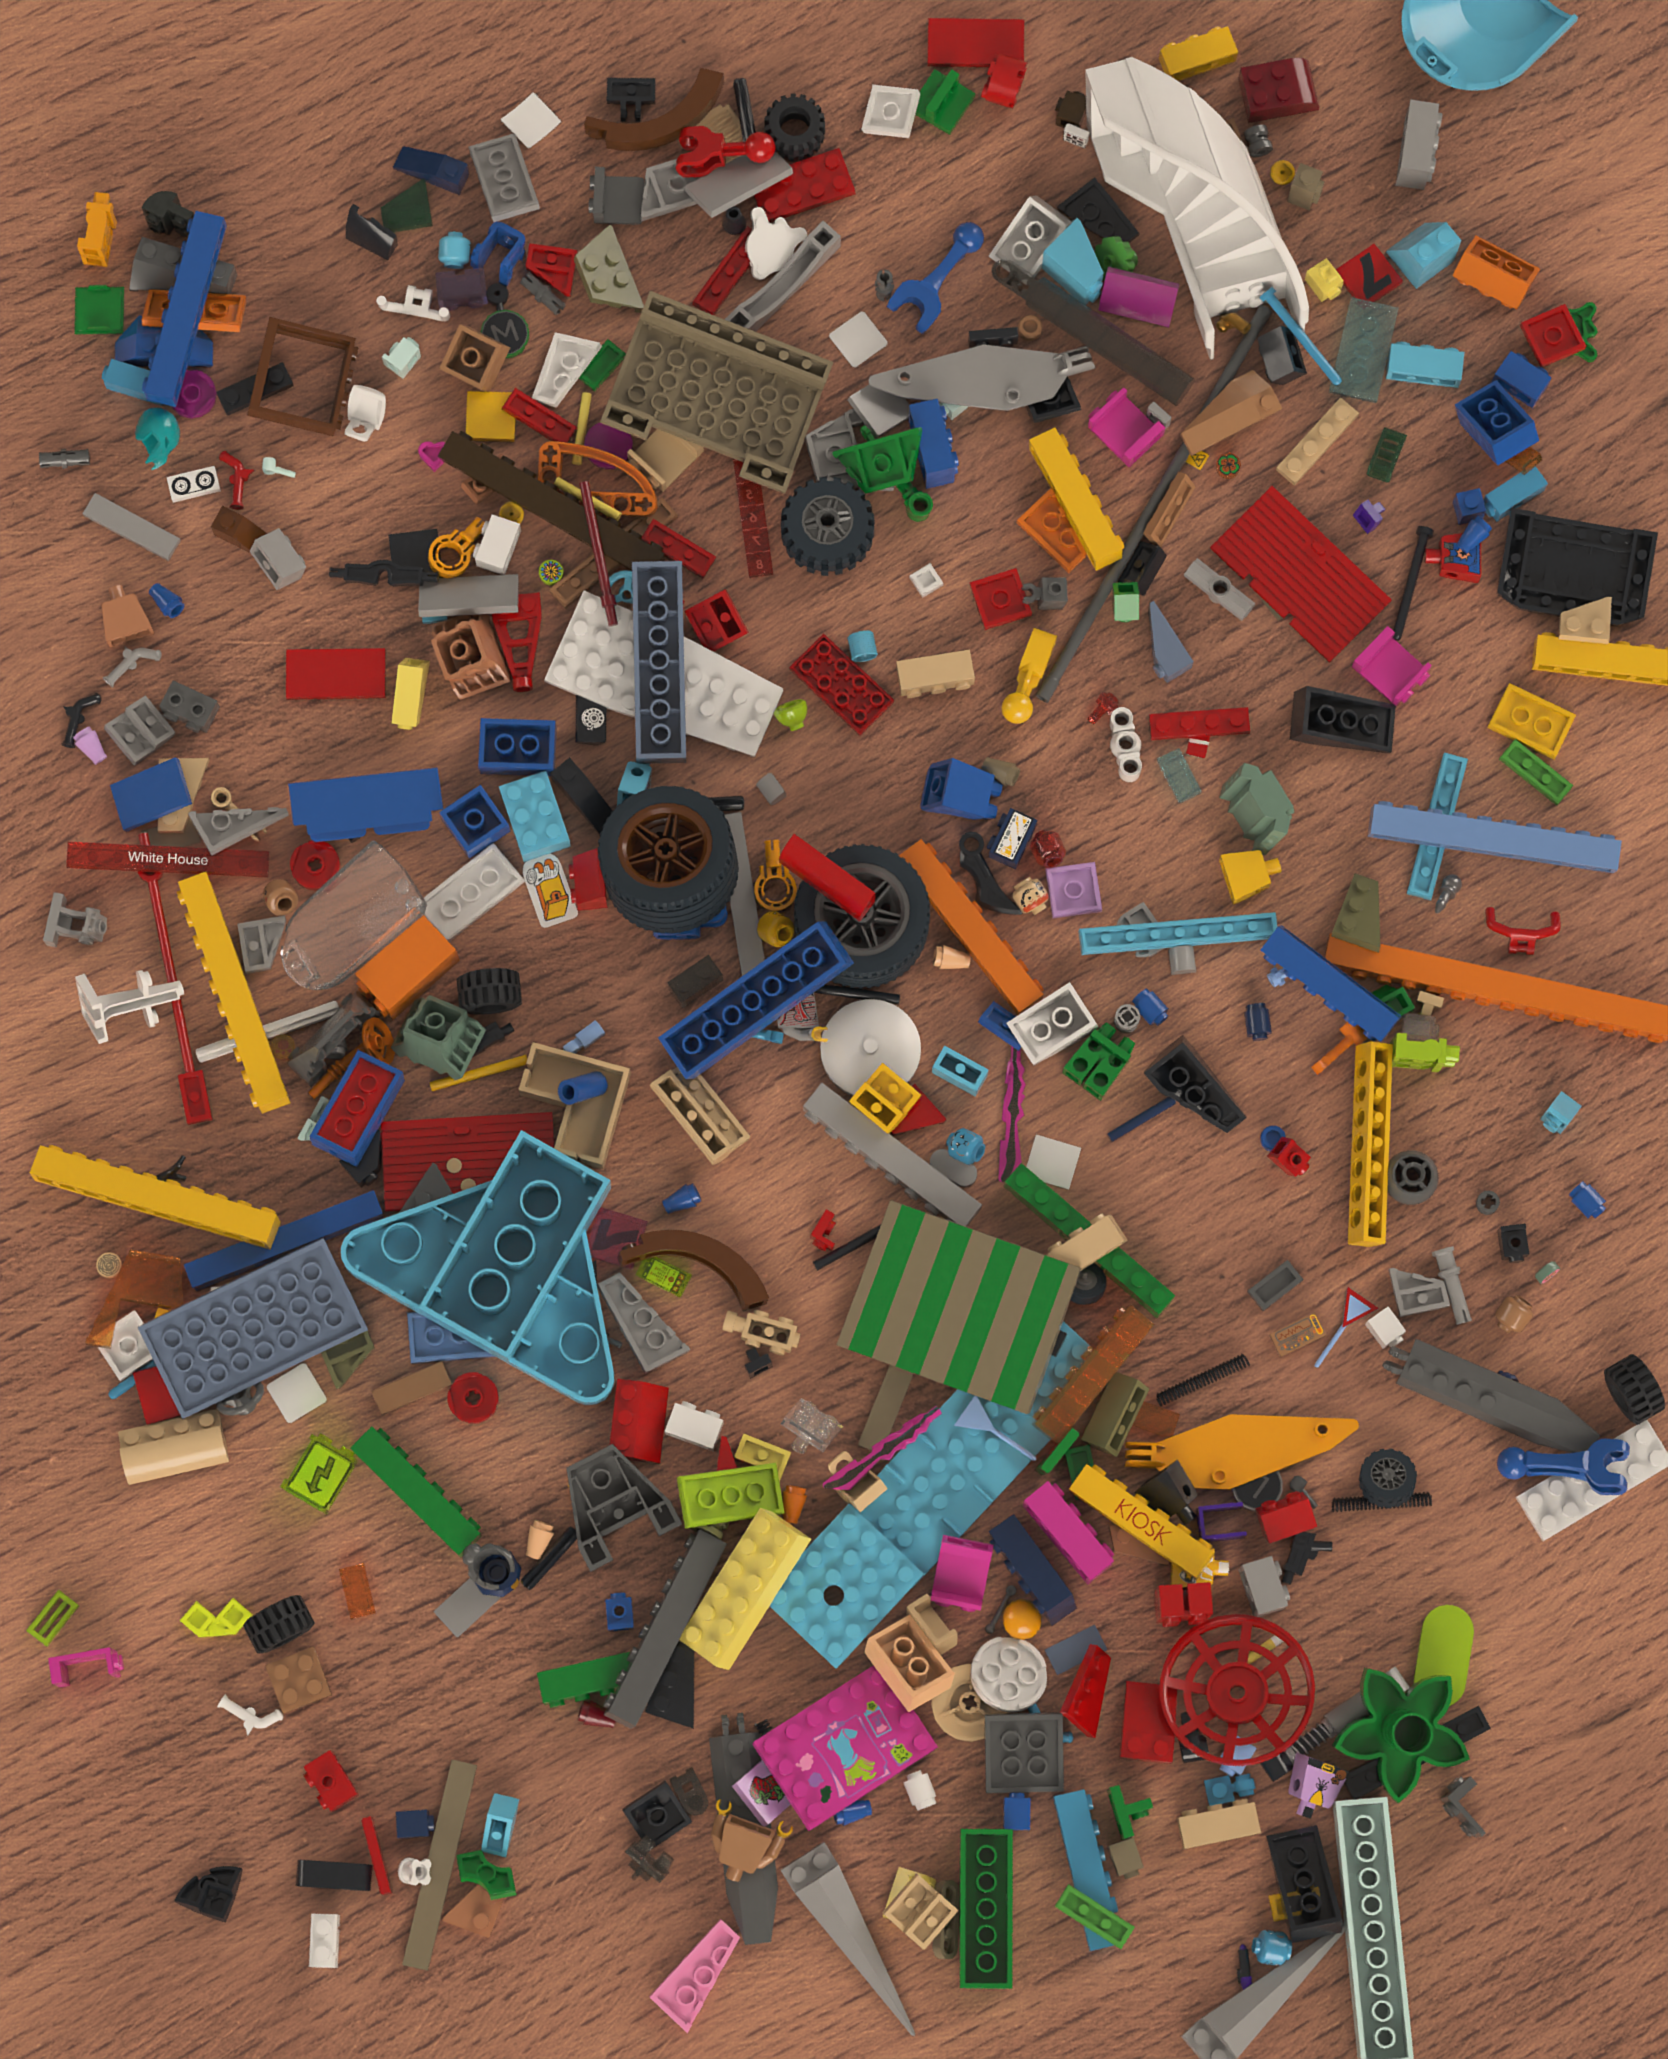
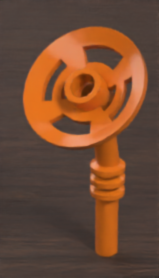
M372 1017L365 1021L362 1028L363 1042L342 1059L336 1060L335 1065H331V1069H327V1073L308 1092L314 1100L334 1079H339L338 1075H343L342 1071L346 1072V1067L350 1065L358 1050L366 1052L370 1056L373 1055L376 1059L388 1065L392 1063L395 1052L391 1049L394 1040L389 1028L381 1019ZM374 1026L378 1028L382 1036L374 1031ZM385 1046H386V1054H385V1057L383 1058L382 1056H383V1054H384V1052H385Z

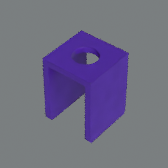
M1243 1502L1199 1506L1196 1509L1199 1539L1202 1538L1207 1542L1245 1538L1247 1536L1246 1531L1206 1535L1203 1513L1241 1509Z

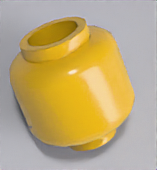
M770 911L760 918L757 924V933L764 942L774 947H782L791 940L794 934V925L783 914Z

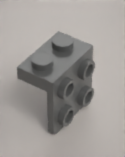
M595 167V175H590V190H594V198H589V213H593L594 223L640 225L642 223L640 216L645 184L644 179L641 177L606 176L605 167Z
M1462 1776L1457 1777L1446 1787L1449 1792L1441 1798L1444 1802L1442 1807L1452 1818L1455 1816L1462 1822L1459 1826L1468 1837H1483L1486 1832L1458 1802L1477 1783L1471 1776L1465 1778Z

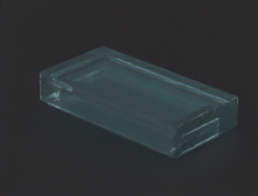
M1180 748L1157 758V762L1179 804L1202 793Z

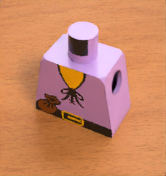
M1296 1753L1288 1790L1290 1795L1301 1799L1296 1814L1311 1819L1316 1805L1329 1809L1334 1803L1349 1772L1337 1766Z

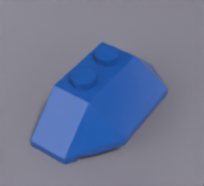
M139 315L116 340L115 360L137 367H149L150 357L152 354L155 355L157 346H155L157 332H161L163 327L142 326V315ZM202 330L197 331L187 367H213V341Z

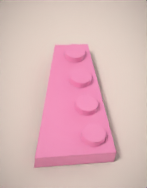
M721 1919L716 1922L649 1995L687 2033L740 1938Z

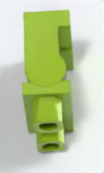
M1396 1033L1390 1041V1044H1393L1392 1067L1431 1068V1072H1439L1442 1067H1454L1455 1063L1459 1061L1460 1046L1447 1045V1039L1439 1038L1438 1041L1427 1039L1424 1042L1408 1041L1407 1033Z

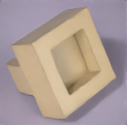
M1419 991L1416 1002L1422 1003L1420 1016L1430 1018L1433 1007L1440 1009L1444 998Z

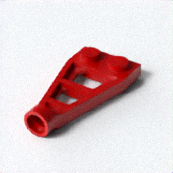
M540 592L519 594L518 612L492 614V621L513 678V691L515 692L533 690L532 675L542 623ZM527 620L529 622V629L526 638L513 640L509 636L506 627L507 623ZM527 646V661L515 663L512 648Z

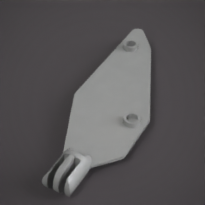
M980 345L870 376L868 382L874 388L901 398L922 401L938 398L939 403L1009 411L1054 398L1068 376L1093 370L1095 365L1091 361L1092 356L1088 352V346L1062 353H1051ZM901 377H906L908 380L903 381Z

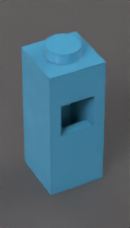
M111 359L109 366L106 365L102 373V379L106 388L147 401L142 391L144 378L149 377L150 371ZM147 401V402H150V403H153V404H156V405H160V406L163 405V404H160V403H155V402Z
M1532 464L1485 495L1483 501L1486 514L1498 522L1510 514L1511 508L1518 509L1545 491L1548 482L1537 467Z

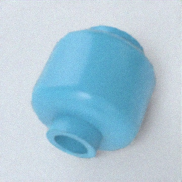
M448 232V236L440 239L438 258L440 262L444 263V267L462 269L463 265L470 261L471 243L469 239L463 237L461 232Z

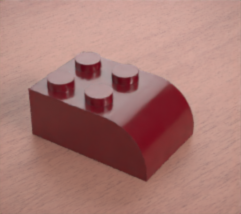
M1289 58L1240 68L1238 80L1248 123L1319 110L1320 107L1310 63L1307 59Z

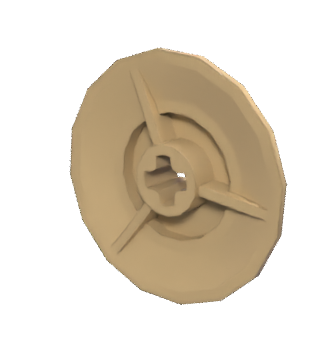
M965 1664L952 1668L955 1674L951 1688L932 1698L931 1706L936 1722L945 1733L957 1740L973 1742L985 1739L984 1714H1007V1712L992 1708L977 1695L970 1677L971 1664ZM972 1696L977 1706L967 1710L965 1709L966 1704L962 1703V1701Z

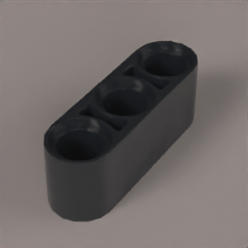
M298 1860L295 1886L371 1891L373 1865Z

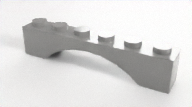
M822 221L805 238L784 267L756 294L739 304L724 320L757 332L841 247V236L826 222Z

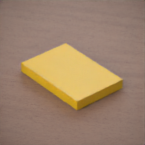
M1509 683L1487 728L1509 739H1516L1524 746L1555 760L1576 714Z

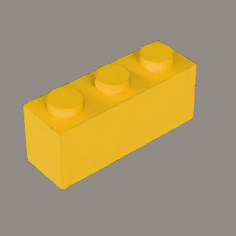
M1228 26L1224 28L1215 27L1201 36L1192 35L1183 42L1166 44L1160 49L1159 61L1165 74L1180 81L1235 62L1238 50Z

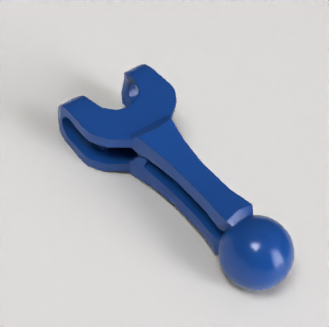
M973 222L962 223L955 229L953 246L941 264L931 274L921 281L908 280L902 282L887 303L886 307L891 311H897L904 303L917 305L921 312V318L915 329L921 334H924L930 328L941 312L938 292L946 276L965 257L966 253H974L983 245L984 233L980 226Z
M1603 1438L1594 1442L1586 1451L1567 1454L1525 1452L1518 1447H1508L1499 1454L1497 1468L1501 1475L1507 1479L1516 1480L1522 1478L1525 1474L1528 1477L1538 1475L1564 1476L1586 1481L1592 1490L1599 1495H1622L1627 1491L1628 1483L1622 1474L1609 1472L1606 1466L1612 1462L1626 1460L1630 1453V1446L1624 1440Z

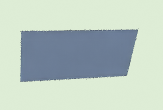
M1094 1624L1045 1649V1652L1056 1674L1059 1675L1081 1664L1089 1644L1098 1645L1103 1651L1108 1649Z

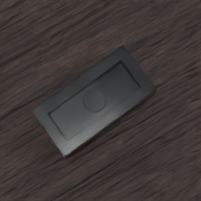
M1018 327L969 331V348L980 345L1011 348L1018 344Z

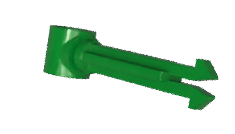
M865 425L861 427L860 432L867 442L875 440L868 427ZM911 482L896 485L905 501L903 504L906 506L908 517L916 522L926 520L933 508L932 498L927 493L921 490L918 491ZM921 502L925 505L926 510L919 512L915 510L913 504Z

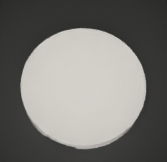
M1000 1636L987 1641L979 1648L971 1664L970 1677L977 1695L987 1705L1003 1712H1019L1033 1706L1042 1696L1047 1686V1666L1040 1652L1029 1642L1015 1638H1001Z

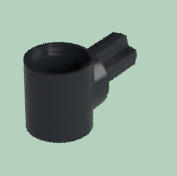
M1187 1712L1181 1713L1182 1725L1191 1720ZM1199 1729L1185 1736L1195 1746L1209 1753L1206 1737L1199 1734ZM1179 1741L1183 1763L1206 1760L1197 1756Z

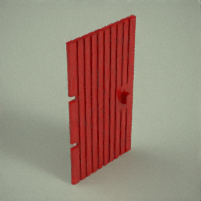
M1273 486L1210 547L1241 579L1244 580L1248 575H1251L1254 579L1249 583V586L1283 619L1290 613L1294 619L1289 625L1329 663L1392 601L1386 593Z
M553 1112L382 1122L385 1212L400 1211L433 1162L437 1164L451 1192L455 1194L462 1191L461 1183L465 1179L474 1180L476 1186L493 1180L521 1130L554 1148ZM452 1158H457L462 1163V1168L457 1173H451L447 1169V1162Z

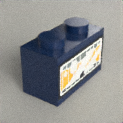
M1010 808L1008 814L1003 813L997 825L1001 829L997 836L992 835L987 849L990 850L989 858L1016 870L1035 831L1038 820Z

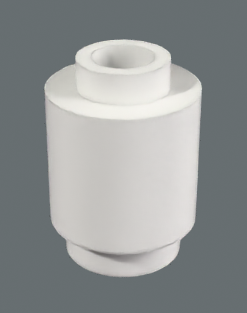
M921 1770L906 1776L908 1781L904 1782V1786L912 1806L915 1805L917 1811L936 1804L934 1798L936 1794L928 1773L922 1775Z

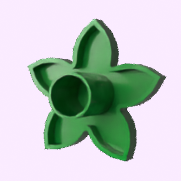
M1364 1667L1360 1681V1696L1365 1709L1370 1715L1347 1724L1338 1733L1331 1746L1343 1754L1356 1759L1370 1760L1379 1757V1780L1384 1790L1394 1802H1401L1417 1785L1421 1774V1761L1434 1766L1449 1767L1470 1760L1466 1747L1459 1736L1451 1729L1438 1724V1721L1445 1715L1451 1703L1453 1692L1451 1676L1435 1675L1421 1679L1413 1684L1405 1694L1401 1685L1393 1677L1384 1672Z

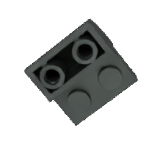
M160 191L147 198L141 208L149 229L157 234L163 232L170 235L174 228L182 236L187 237L189 235L187 225L189 219L194 218V212L181 206L177 193Z

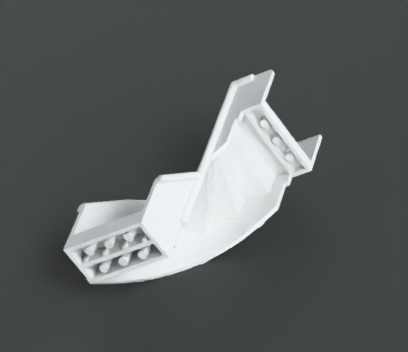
M1129 57L1125 60L1086 69V124L1106 183L1164 215L1194 300V316L1209 358H1214L1215 330L1210 318L1231 312L1236 313L1241 309L1249 307L1256 308L1264 303H1268L1266 300L1262 302L1259 297L1271 287L1276 290L1274 295L1278 300L1286 299L1293 319L1305 332V323L1309 320V304L1305 287L1297 265L1281 238L1258 172L1242 140H1239L1225 120L1207 102L1199 97L1196 92L1151 65Z

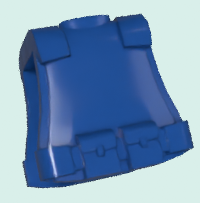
M497 221L490 226L488 236L482 244L477 243L473 249L470 264L474 271L480 273L497 243L506 247L510 252L501 262L499 282L507 287L513 277V269L517 262L524 259L525 236L507 224Z

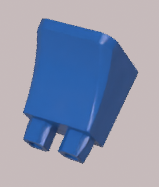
M954 758L932 763L927 771L920 808L926 812L953 815L972 820L981 818L994 819L996 818L998 808L989 803L990 796L994 798L999 797L1003 784L994 780L995 775Z

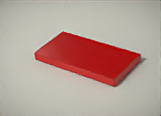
M928 18L927 67H990L995 54H1003L1024 61V19Z
M385 648L286 649L287 700L386 698Z

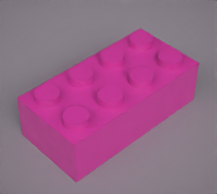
M1047 1481L1026 1498L1022 1506L1086 1584L1089 1585L1113 1564L1114 1560L1112 1557L1114 1553L1106 1543L1101 1545L1097 1541L1096 1536L1098 1534L1089 1523L1083 1524L1079 1519L1081 1515L1079 1510L1072 1503L1068 1505L1064 1501L1063 1496L1065 1494L1056 1483L1051 1485Z

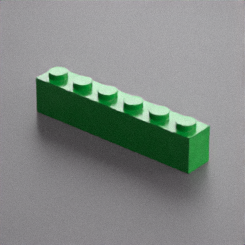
M371 1426L350 1449L461 1558L464 1549L470 1544L476 1543L482 1537L478 1531L481 1526L472 1517L467 1520L460 1514L463 1510L462 1507L453 1499L448 1502L442 1496L445 1491L435 1481L430 1484L424 1478L427 1473L417 1463L412 1466L406 1460L409 1455L399 1445L394 1448L388 1442L391 1438L384 1430L379 1428L376 1431Z

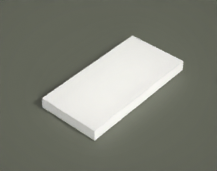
M492 843L415 905L450 942L522 885L525 880L498 847Z

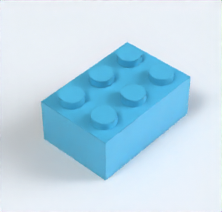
M546 771L499 786L523 862L571 847Z

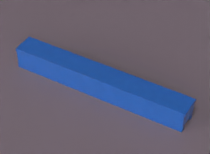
M373 1190L279 1227L271 1250L240 1242L183 1265L192 1288L198 1291L273 1262L323 1237L326 1241L383 1219V1212Z

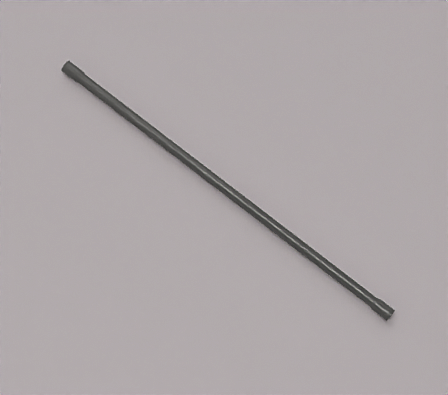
M1260 305L1250 321V330L1244 334L1200 413L1233 380L1258 334L1263 330L1272 314L1268 307ZM1184 441L1125 541L1124 549H1122V559L1114 562L1051 672L1039 688L1036 697L1046 703L1050 701L1059 685L1061 677L1113 589V583L1117 582L1144 535L1143 532L1146 529V525L1153 517L1177 473L1180 472L1190 455Z

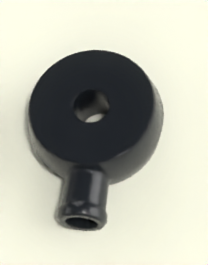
M494 283L487 289L486 298L490 304L496 306L497 311L504 310L503 305L509 298V291L503 284Z

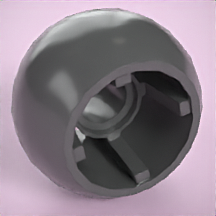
M1407 1150L1394 1155L1389 1160L1387 1192L1394 1200L1406 1205H1416L1425 1202L1434 1194L1438 1186L1439 1174L1434 1161L1428 1155L1416 1150ZM1395 1169L1397 1171L1402 1170L1400 1174L1401 1182L1397 1184L1395 1178ZM1406 1171H1416L1419 1179L1417 1181L1409 1180L1406 1176ZM1425 1174L1427 1177V1186H1425V1184L1422 1182L1424 1180ZM1403 1187H1406V1188H1409V1189L1418 1188V1191H1417L1416 1193H1415V1192H1408V1191H1406V1190H1404V1189H1402V1188H1403Z

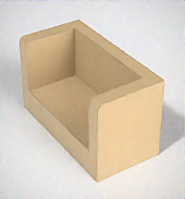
M925 1594L907 1606V1616L911 1615L940 1655L957 1645L958 1633L955 1629L950 1631L931 1607V1597Z

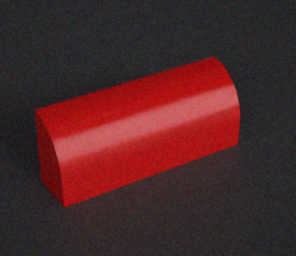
M796 834L792 835L779 856V863L855 919L861 921L875 903V892Z

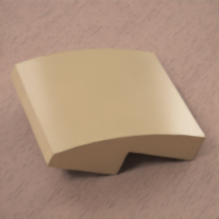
M916 1873L882 1913L925 1950L958 1912V1909Z

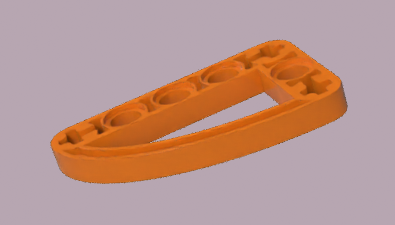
M550 441L540 447L538 481L544 483L543 477L548 471L555 472L556 479L558 477L562 479L563 454L595 459L627 473L638 482L644 493L591 492L593 497H601L605 504L616 509L615 502L617 499H627L628 507L624 511H619L622 513L621 516L650 517L657 511V497L651 483L637 468L627 461L606 451L574 443ZM550 447H553V450L557 452V455L552 457V463L554 465L557 464V468L553 466L544 467V463L549 465V457L545 455V452H548ZM557 488L556 490L557 492L565 495L566 493L564 491H561V489ZM632 498H635V503L640 504L644 503L645 499H648L652 507H648L647 511L644 512L642 507L634 506L635 512H631L633 509ZM579 500V504L584 507L583 502ZM601 512L599 513V516H606Z

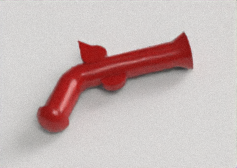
M222 451L219 455V460L235 470V473L229 477L230 483L234 484L230 508L242 510L244 509L242 504L243 485L245 481L249 480V475L254 470L244 469L240 460L230 455L228 451Z

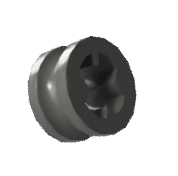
M1490 1190L1482 1192L1476 1201L1478 1211L1485 1215L1495 1213L1500 1204L1498 1195ZM1487 1196L1491 1197V1201L1494 1200L1495 1205H1491L1490 1209L1484 1208L1485 1204H1481V1201H1484Z

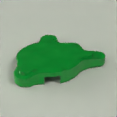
M1588 302L1580 308H1568L1586 344L1585 350L1573 355L1579 356L1587 362H1594L1598 353L1587 339L1595 337L1598 333L1596 326L1592 322L1597 307L1594 303Z

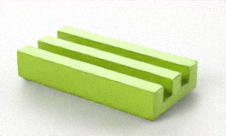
M58 1590L26 1631L48 1647L79 1608V1605ZM60 1598L64 1601L37 1633L35 1629ZM69 1604L71 1607L60 1619V1621L49 1633V1635L46 1638H44V1634L48 1631V1629L52 1626L55 1620L59 1617V1615Z

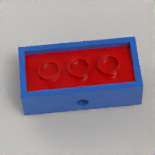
M358 1050L309 1136L312 1145L357 1167L405 1082L403 1071Z

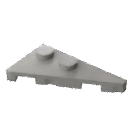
M269 807L268 810L255 811L249 808L231 809L230 811L213 810V813H196V811L188 813L211 856L289 816L286 808Z

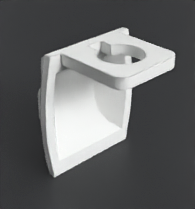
M353 386L348 400V420L351 421L345 429V435L361 441H367L374 429L379 430L386 408V396L383 393L365 386ZM363 425L366 432L356 433L353 428Z

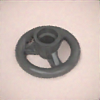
M259 1382L217 1402V1409L222 1414L229 1416L250 1414L264 1394L263 1384ZM252 1386H255L256 1393L252 1398L250 1389ZM225 1405L234 1406V1408H228Z

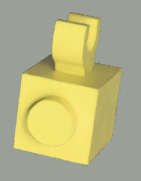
M1327 258L1309 269L1305 276V281L1321 302L1327 298L1332 300L1341 293L1344 280Z

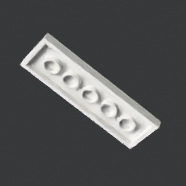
M1648 1420L1614 1438L1626 1441L1630 1446V1453L1626 1460L1612 1462L1606 1466V1469L1612 1473L1622 1474L1628 1483V1491L1668 1467V1452ZM1551 1476L1520 1494L1516 1499L1541 1540L1545 1541L1620 1495H1599L1592 1490L1586 1481L1564 1476Z

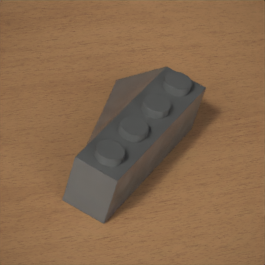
M142 237L133 260L129 290H169L171 286L175 285V267L177 263L181 264L183 257L181 249ZM217 260L208 293L231 294L238 276L234 265Z

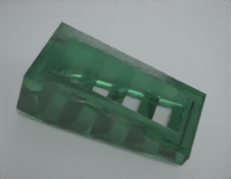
M1384 427L1367 470L1368 476L1387 483L1390 482L1407 438L1406 434ZM1385 439H1388V440L1397 442V443H1399V444H1398V445H1395V444L1386 442ZM1382 448L1395 452V454L1383 450ZM1378 457H1381V458H1384V459H1386V460H1389V461H1391V463H1390V462H1387V461H1385V460L1379 459Z

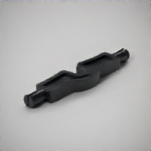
M376 560L370 564L346 563L344 568H329L330 578H343L347 583L376 586L379 583L381 573L384 571L388 572V584L393 587L423 586L424 581L439 582V572H425L422 567L399 566L390 560Z

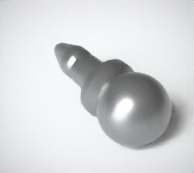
M1450 874L1442 880V886L1439 889L1441 895L1436 902L1435 913L1438 914L1445 909L1449 899H1454L1456 893L1460 891L1462 882L1457 875Z

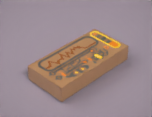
M1314 1312L1269 1334L1281 1358L1326 1336V1333Z

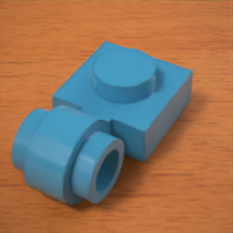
M1250 1774L1236 1776L1234 1784H1231L1229 1775L1204 1780L1209 1806L1235 1801L1233 1792L1238 1793L1239 1797L1254 1795L1253 1789H1256L1254 1778H1251Z

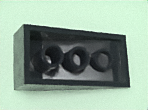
M1305 686L1294 692L1289 740L1313 745L1392 753L1396 705Z
M1317 1825L1266 1836L1291 1942L1295 1943L1342 1933L1343 1920ZM1315 1887H1319L1320 1897L1316 1894V1891L1312 1892ZM1295 1891L1300 1894L1291 1897L1287 1896V1893ZM1300 1911V1915H1292V1912Z

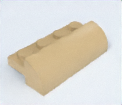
M676 1067L672 1071L670 1069L650 1084L651 1089L712 1165L726 1159L731 1152L750 1139V1135L701 1074L695 1079H685L678 1067Z
M218 1409L192 1414L184 1419L179 1417L118 1431L122 1465L129 1485L229 1462L226 1440Z

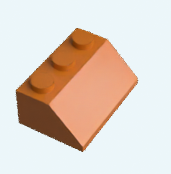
M1475 236L1464 251L1452 276L1457 278L1461 284L1470 285L1478 289L1482 295L1494 297L1505 307L1518 309L1538 275L1540 268Z

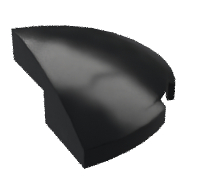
M234 1866L211 1868V1874L205 1875L200 1879L197 1876L190 1879L179 1891L174 1901L194 1912L226 1923L239 1888L243 1870Z

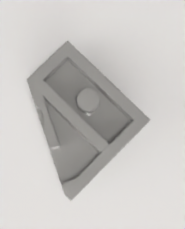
M285 915L237 924L246 974L271 970L286 924Z
M1396 1268L1388 1270L1399 1317L1450 1306L1443 1280L1399 1271Z

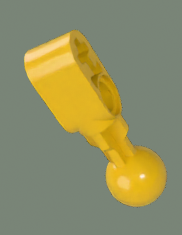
M1037 628L1033 629L1019 666L1016 692L1006 696L1002 702V714L1007 721L1021 724L1031 717L1033 704L1029 697L1032 689L1038 686L1040 678H1043L1057 640V635Z

